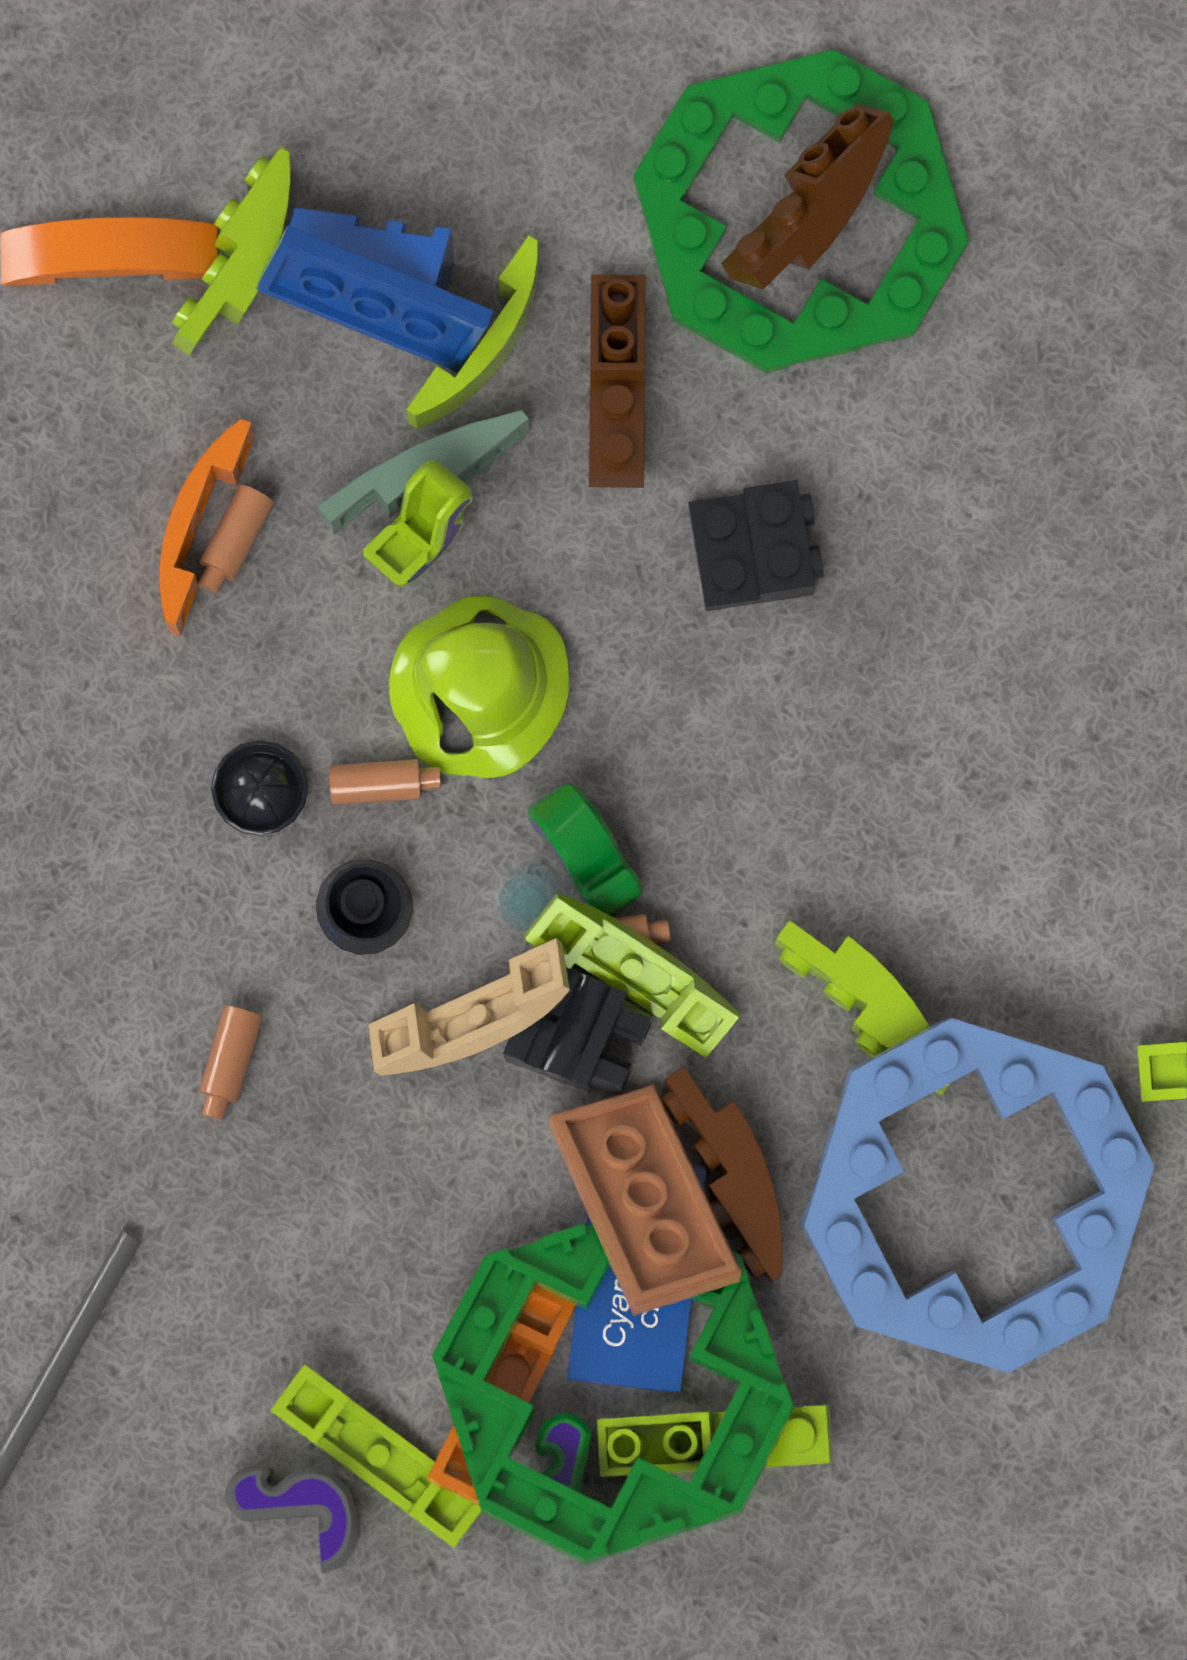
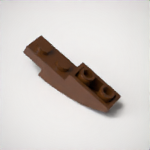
M855 104L852 108L847 109L838 116L835 125L817 143L809 146L801 153L799 160L784 174L793 192L781 199L774 206L772 213L753 232L740 239L736 249L721 263L731 280L764 290L790 263L810 269L846 226L876 173L894 122L889 112Z
M591 275L589 487L644 488L646 275Z
M683 1066L665 1078L664 1086L669 1093L661 1098L675 1121L679 1125L689 1121L699 1136L700 1140L695 1142L693 1147L707 1169L713 1172L720 1168L724 1176L709 1185L708 1192L713 1198L709 1203L722 1231L725 1232L732 1227L744 1244V1247L739 1249L737 1253L741 1255L744 1265L753 1278L756 1280L764 1274L771 1285L780 1279L782 1275L783 1242L778 1204L764 1156L750 1126L735 1101L715 1113Z

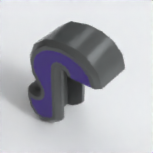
M263 1465L245 1467L237 1471L230 1478L225 1489V1500L228 1508L240 1521L318 1516L322 1573L325 1574L341 1568L355 1551L359 1539L360 1516L353 1492L336 1474L317 1468L297 1470L276 1486H272L270 1483L273 1476L272 1469Z

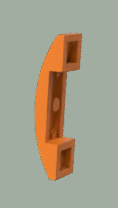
M111 217L64 220L1 232L2 286L56 284V278L163 275L164 280L202 279L218 256V248L214 246L217 240V226L212 223L181 219Z
M240 419L212 443L190 472L172 508L164 535L160 559L161 604L165 622L172 634L181 636L199 588L195 574L183 570L185 561L216 479L236 486L239 482L255 439V432L250 421Z
M537 1286L486 1382L530 1403L576 1305ZM452 1426L427 1480L479 1505L455 1427Z

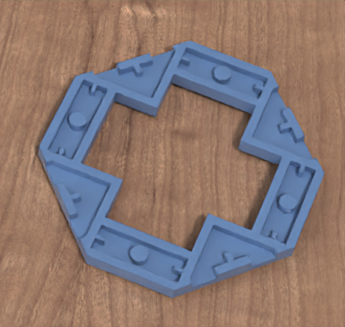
M947 1017L848 1070L842 1089L843 1096L834 1125H831L818 1167L819 1173L811 1199L807 1202L801 1225L853 1325L1010 1373L1108 1319L1155 1165L1103 1065ZM976 1070L999 1117L1003 1119L1051 1094L1100 1189L1099 1192L1051 1217L1077 1267L982 1319L979 1318L957 1273L954 1271H950L904 1296L855 1201V1198L904 1173L879 1121Z

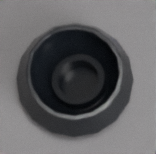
M257 740L240 744L223 757L214 771L211 792L214 806L225 823L241 833L263 836L280 832L296 820L306 804L309 786L305 768L293 752L278 743Z
M372 859L350 860L333 869L321 883L316 899L317 921L325 936L341 950L357 955L377 954L395 945L408 930L413 914L412 895L403 877L388 864Z

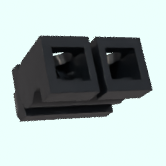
M566 967L569 991L545 1015L555 1019V1022L552 1023L542 1017L525 1030L509 1038L503 1051L505 1061L590 1093L592 1087H595L602 1091L622 1094L633 1066L628 1062L607 1054L614 1035L642 1047L652 1025L653 1017L638 1006L629 1003L626 992L610 987L597 979Z

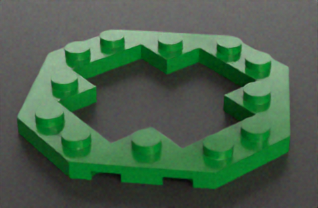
M834 49L687 86L633 174L634 185L645 218L647 232L657 268L660 272L672 321L766 374L786 369L791 365L858 351L862 347L913 337L968 244V238L928 101ZM806 99L836 116L852 108L855 104L889 112L894 122L887 144L896 148L897 152L876 185L873 195L916 218L918 222L868 305L820 279L796 321L792 323L702 272L725 235L727 226L682 201L733 118L780 143Z
M584 1224L540 1237L541 1241L510 1251L509 1248L485 1255L432 1354L481 1512L584 1565L742 1514L793 1413V1403L777 1364L774 1349L762 1314L754 1298L741 1255L732 1251L741 1270L739 1282L690 1297V1299L713 1309L690 1354V1361L739 1385L699 1466L689 1483L637 1457L612 1508L511 1459L535 1413V1407L486 1382L537 1286L588 1311L611 1267L593 1224L587 1226Z

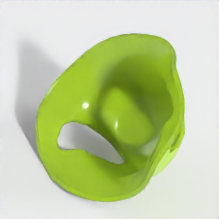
M485 595L460 598L436 615L412 627L397 647L389 674L391 708L395 718L402 726L413 752L428 766L440 767V772L451 775L477 776L479 778L492 779L506 776L525 766L538 754L553 735L562 719L569 694L567 653L562 637L555 626L539 614L522 610L507 601ZM485 611L498 616L507 624L475 623V618L479 613ZM433 692L459 717L473 735V747L470 750L461 753H449L441 749L440 738L443 734V724L439 717Z

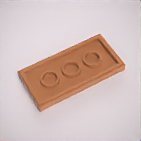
M654 1084L550 1116L548 1126L633 1316L740 1281L741 1270Z

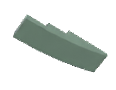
M520 410L467 424L414 445L363 473L319 504L317 508L320 520L335 535L375 502L381 506L389 517L393 516L401 509L405 484L418 468L429 460H439L464 483H467L530 432L529 418Z

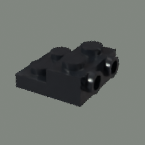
M798 480L743 488V493L739 495L688 502L705 611L811 596L814 594V579L824 578L823 562L819 545L810 547L808 545L806 526L815 525L811 494H800Z

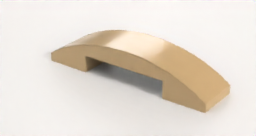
M555 938L509 959V975L428 1012L413 1003L368 1024L374 1072L380 1076L392 1075L450 1063L493 1047L540 1020L569 991L562 942Z

